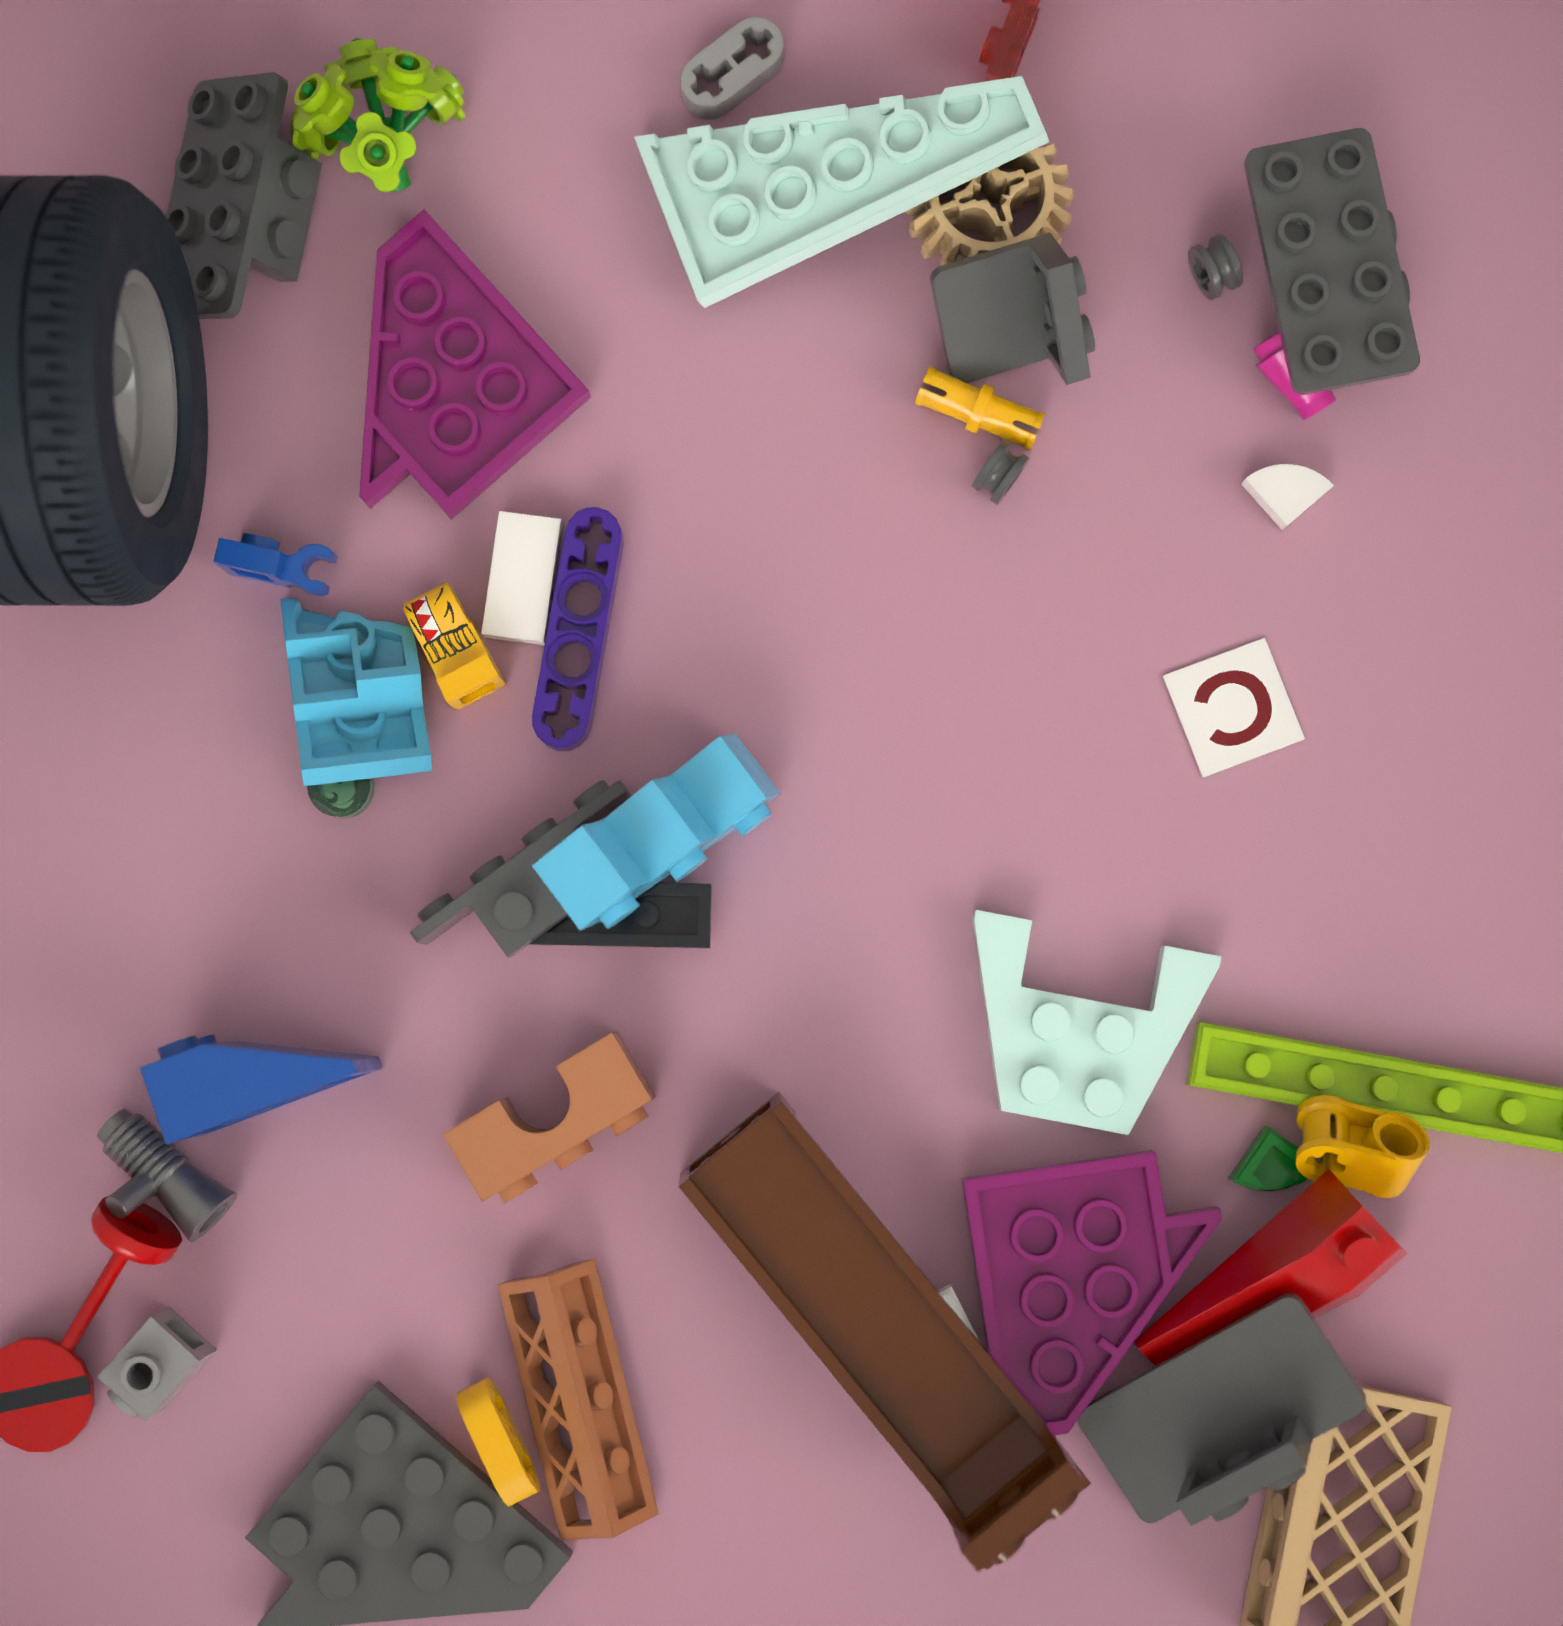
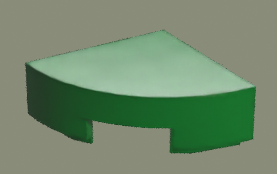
M1267 1126L1262 1127L1228 1177V1179L1239 1185L1260 1191L1282 1190L1308 1180V1178H1305L1298 1172L1295 1165L1298 1147Z

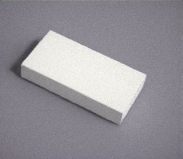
M499 511L481 631L484 638L545 645L563 530L561 519Z

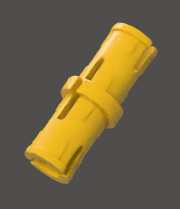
M929 367L923 382L942 389L947 394L943 397L920 388L915 401L916 405L920 407L921 405L963 421L967 423L965 429L977 434L980 428L1025 447V450H1031L1037 435L1014 426L1013 423L1017 420L1040 429L1046 415L1045 412H1038L994 394L995 387L985 383L980 389L940 372L935 367Z

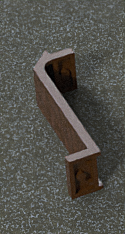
M780 1092L776 1093L680 1173L679 1188L930 1493L950 1522L961 1553L977 1572L983 1568L988 1570L994 1564L1003 1563L1012 1557L1023 1545L1025 1538L1047 1520L1055 1519L1067 1511L1077 1499L1078 1494L1091 1484L1034 1407L799 1122L795 1110Z

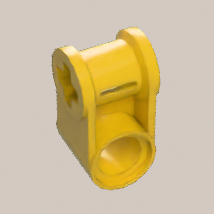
M1329 1095L1308 1098L1297 1109L1296 1122L1299 1129L1303 1131V1144L1297 1149L1295 1165L1299 1173L1313 1181L1329 1169L1345 1187L1364 1191L1379 1198H1393L1399 1196L1405 1190L1429 1151L1430 1141L1425 1129L1412 1117L1402 1113L1386 1112L1350 1103L1339 1097ZM1330 1115H1334L1336 1121L1330 1122ZM1322 1157V1163H1318L1316 1158Z

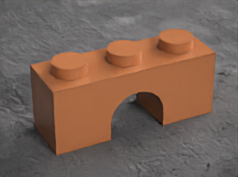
M618 1032L608 1034L556 1066L567 1085L570 1095L568 1112L558 1126L550 1129H539L528 1125L519 1117L509 1098L506 1097L443 1133L444 1138L482 1202L497 1193L504 1204L538 1184L532 1172L554 1159L561 1170L594 1150L588 1141V1138L608 1126H610L615 1136H618L649 1117L643 1105L653 1100L655 1095Z

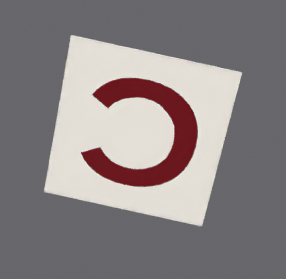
M1265 638L1163 675L1202 777L1305 740Z

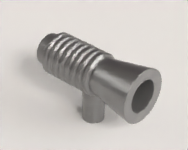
M122 1109L115 1113L101 1127L97 1134V1138L104 1143L103 1153L107 1156L109 1155L112 1161H116V1165L122 1167V1170L128 1173V1176L131 1178L106 1198L108 1210L119 1219L126 1217L149 1197L157 1196L185 1237L192 1243L206 1234L225 1215L237 1198V1193L190 1165L189 1158L183 1155L181 1150L176 1149L173 1143L166 1144L163 1134L160 1131L157 1132V1128L151 1126V1123L145 1120L142 1114L132 1115L127 1109Z

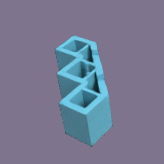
M736 733L722 735L672 775L651 780L603 820L580 826L533 864L532 867L579 930H583L601 921L609 929L640 906L635 898L670 874L676 882L686 877L708 859L703 851L735 829L743 837L762 824L773 814L767 807V804L780 795L781 792Z

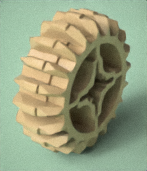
M1052 143L1038 149L1036 148L1003 164V166L1012 169L1013 172L1000 171L995 168L965 182L966 188L955 193L951 202L940 205L939 198L936 196L905 211L907 215L915 217L909 224L911 238H926L921 246V255L924 259L933 258L941 253L943 256L939 266L1049 232L1060 245L1062 238L1058 232L1068 230L1072 216L1065 208L1071 206L1074 192L1072 188L1062 186L1067 181L1069 175L1067 164L1051 165L1057 152L1055 144ZM981 192L982 196H986L987 200L978 201L979 193ZM1035 198L1038 217L1028 229L1013 237L1011 232L1013 218L1011 214L1022 210L1024 202ZM999 202L998 210L996 211L990 204ZM968 230L978 232L987 242L975 240L961 232Z

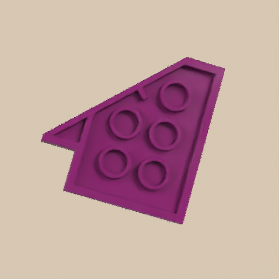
M423 209L377 249L359 497L371 509L411 475L452 520L587 402L591 395L587 387L426 210Z
M1153 1150L961 1178L987 1351L1038 1412L1054 1435L1069 1433L1222 1220L1221 1209L1216 1206L1165 1213L1157 1156Z

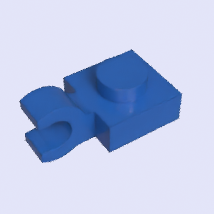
M243 533L240 542L219 538L213 562L229 575L288 588L296 586L314 596L329 594L330 587L318 580H310L308 576L310 566L316 561L336 563L338 556L326 546L309 544L300 548L293 555H285L282 551H279V542L260 535Z

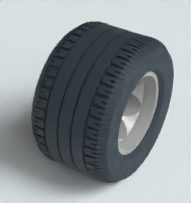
M0 175V605L131 606L150 601L179 576L188 561L198 531L206 481L208 401L205 359L197 305L182 249L173 228L161 209L134 185L123 179L108 175Z

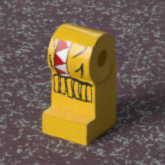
M448 581L402 604L410 626L435 673L436 681L446 702L456 711L507 685L473 620L470 621Z

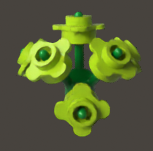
M354 38L351 42L339 48L341 59L324 66L326 70L325 75L313 73L307 76L298 86L294 95V103L297 107L291 120L293 146L300 151L306 150L307 155L317 160L319 154L325 156L333 155L339 148L341 141L349 143L351 145L344 147L340 152L341 165L347 172L362 173L372 179L375 187L380 191H401L411 184L404 163L405 159L411 158L416 153V141L410 133L426 116L442 126L451 117L462 121L466 117L461 109L465 104L462 98L464 90L453 74L438 65L432 70L430 68V61L421 55L410 51H398L397 47L394 46L378 49L375 39ZM363 89L369 112L360 115L355 122L349 116L353 109L354 96L348 90ZM380 100L392 107L391 118L384 116ZM406 111H411L405 118Z

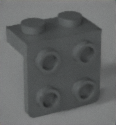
M1050 232L945 264L933 270L930 276V283L947 365L952 377L960 379L965 383H970L1049 358L1066 385L1091 378L1087 353L1095 351V339L1086 314H1080L1078 296L1086 294L1084 273L1076 256L1069 258Z

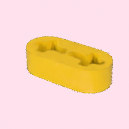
M486 1377L458 1391L456 1397L461 1416L493 1485L503 1502L507 1506H511L539 1492L541 1486L534 1463L495 1383L489 1377Z

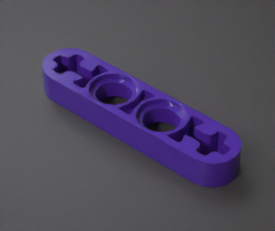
M587 507L576 512L569 520L565 529L533 707L532 726L536 736L547 747L556 751H571L578 748L589 736L624 547L623 533L617 519L609 511L599 507ZM594 523L602 524L604 534L611 538L610 544H599L595 557L597 568L608 567L605 576L588 568L571 570L574 561L583 566L586 565L587 546L583 540L578 539L580 533H590ZM591 583L600 589L601 603L595 612L579 616L568 609L566 597L574 585ZM573 643L585 646L590 652L591 659L588 669L577 677H567L559 673L555 665L558 651L563 646ZM551 683H555L568 690L586 689L584 699L571 694L569 713L573 718L579 720L577 729H566L563 738H555V730L550 725L545 724L547 715L553 716L559 713L562 700L559 692L549 693Z

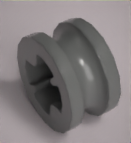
M1223 235L1212 237L1207 248H1204L1202 245H1195L1189 249L1188 261L1193 278L1203 295L1208 299L1213 300L1220 297L1224 286L1230 290L1241 287L1243 272L1240 261L1233 246Z
M1005 440L1000 443L987 460L971 486L977 491L982 488L988 489L992 495L991 501L995 504H999L1030 459L1025 454L1014 456L1010 452L1011 444Z

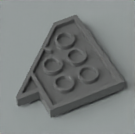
M380 1381L373 1385L245 1537L247 1541L294 1581L257 1626H337L529 1609L568 1562L573 1553L572 1549L518 1502L507 1506L499 1496L492 1480Z

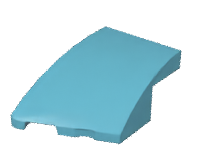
M292 598L280 599L303 786L432 771L431 751L423 709L421 671L412 627L389 621H370L362 615L340 610L337 617L303 610L299 600Z

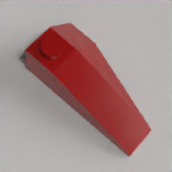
M1328 1169L1134 1341V1344L1156 1366L1285 1293L1298 1295L1313 1317L1316 1318L1360 1296L1401 1260L1407 1252Z

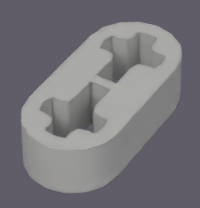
M760 16L748 17L738 22L691 58L683 67L680 76L682 101L687 110L695 117L705 120L717 119L727 114L774 78L781 70L784 61L783 35L779 27L771 20ZM751 40L755 45L761 46L767 42V58L762 60L758 55L752 54L743 60L746 56L745 43ZM704 77L706 81L711 83L720 78L719 95L713 97L708 91L697 95V80Z

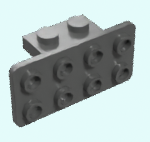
M275 72L203 80L195 87L188 103L187 124L181 151L175 163L176 174L168 211L165 216L175 232L184 255L194 291L199 319L233 318L239 313L250 267L279 282L298 281L322 163L278 137L288 91V81Z
M1354 128L1252 149L1244 161V168L1292 389L1297 394L1308 395L1406 376L1413 373L1420 364V355L1409 309V283L1405 272L1400 268L1396 250V224L1393 214L1387 209L1371 134L1364 128Z
M1285 1293L1091 1401L1079 1417L1078 1424L1141 1520L1147 1523H1155L1181 1510L1190 1526H1193L1210 1516L1215 1521L1225 1520L1240 1511L1247 1504L1248 1496L1267 1486L1272 1491H1279L1300 1479L1306 1471L1305 1466H1307L1313 1439L1361 1414L1365 1409L1366 1395L1303 1300L1294 1293Z

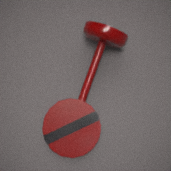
M103 1197L91 1217L92 1229L100 1242L111 1250L113 1254L61 1342L49 1337H25L0 1350V1437L7 1444L27 1452H51L71 1443L88 1425L95 1405L94 1381L84 1360L74 1352L75 1348L128 1260L145 1265L163 1264L170 1261L182 1242L181 1233L174 1223L161 1212L145 1203L139 1205L123 1219L115 1217L106 1206L107 1197Z

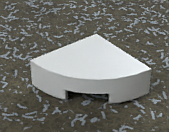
M1278 464L1265 467L1254 472L1241 483L1281 530L1285 529L1334 486L1320 473L1294 464Z

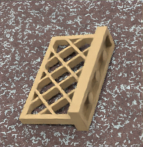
M1360 1386L1366 1395L1365 1410L1373 1422L1347 1441L1344 1440L1337 1427L1314 1438L1303 1476L1292 1485L1279 1491H1272L1267 1486L1239 1626H1297L1300 1607L1318 1593L1321 1594L1334 1615V1618L1323 1626H1352L1378 1605H1381L1389 1618L1387 1626H1410L1452 1409L1451 1406L1434 1400ZM1376 1405L1389 1407L1391 1409H1389L1384 1414H1381L1380 1410ZM1412 1412L1428 1415L1423 1441L1405 1453L1391 1427ZM1381 1435L1396 1460L1374 1477L1368 1479L1354 1454ZM1332 1443H1334L1336 1449L1331 1452ZM1345 1461L1360 1487L1332 1507L1323 1492L1325 1478L1329 1472ZM1405 1474L1414 1488L1411 1505L1395 1517H1392L1378 1493ZM1369 1500L1384 1525L1356 1545L1341 1520ZM1321 1508L1323 1514L1318 1517L1319 1509ZM1333 1527L1347 1552L1319 1572L1310 1558L1313 1541ZM1406 1529L1405 1537H1404V1535L1402 1534V1531H1404V1530ZM1393 1539L1401 1552L1399 1568L1379 1583L1365 1559ZM1357 1566L1371 1590L1345 1610H1342L1328 1586ZM1308 1573L1311 1579L1305 1582L1306 1575ZM1393 1595V1600L1391 1602L1389 1597Z

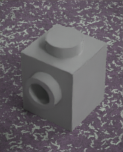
M169 1307L152 1315L97 1378L109 1388L107 1395L119 1410L132 1417L139 1415L146 1422L163 1411L217 1349Z

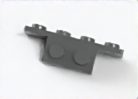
M604 780L594 784L573 801L578 809L576 812L559 824L553 818H549L537 825L521 839L526 846L525 849L507 862L499 855L482 865L469 877L474 886L455 900L447 893L422 909L417 915L422 924L413 929L410 934L418 944L427 945L474 911L504 954L511 958L568 916L532 865L580 826L600 820L629 799L631 794L620 780L610 787Z

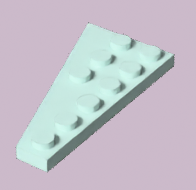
M1022 76L947 87L942 94L906 100L903 95L879 98V104L848 108L846 104L750 118L746 125L714 130L710 125L687 128V134L658 138L656 134H648L634 137L696 299L704 308L1049 143L1044 126Z

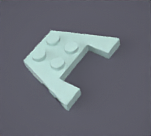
M974 910L972 924L976 937L980 965L979 973L984 993L988 1021L987 1029L999 1110L1129 1135L1219 969L1222 956L1170 946H1160L1150 1008L1146 1011L1022 987L1021 981L1032 920Z

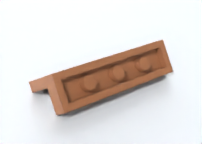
M595 1259L578 1261L545 1274L510 1279L497 1284L560 1539L614 1538L658 1515L659 1512ZM534 1292L541 1318L539 1325L529 1317L524 1293ZM543 1359L553 1367L557 1382L555 1390L545 1381L542 1369ZM559 1423L570 1434L573 1446L571 1454L561 1445L557 1429ZM575 1487L586 1498L590 1519L580 1520L573 1493Z

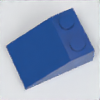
M212 1034L198 1039L196 1035L164 1045L157 1049L161 1060L140 1067L165 1143L169 1144L209 1134L380 1070L383 1067L379 1056L240 1041L217 1043L215 1035Z

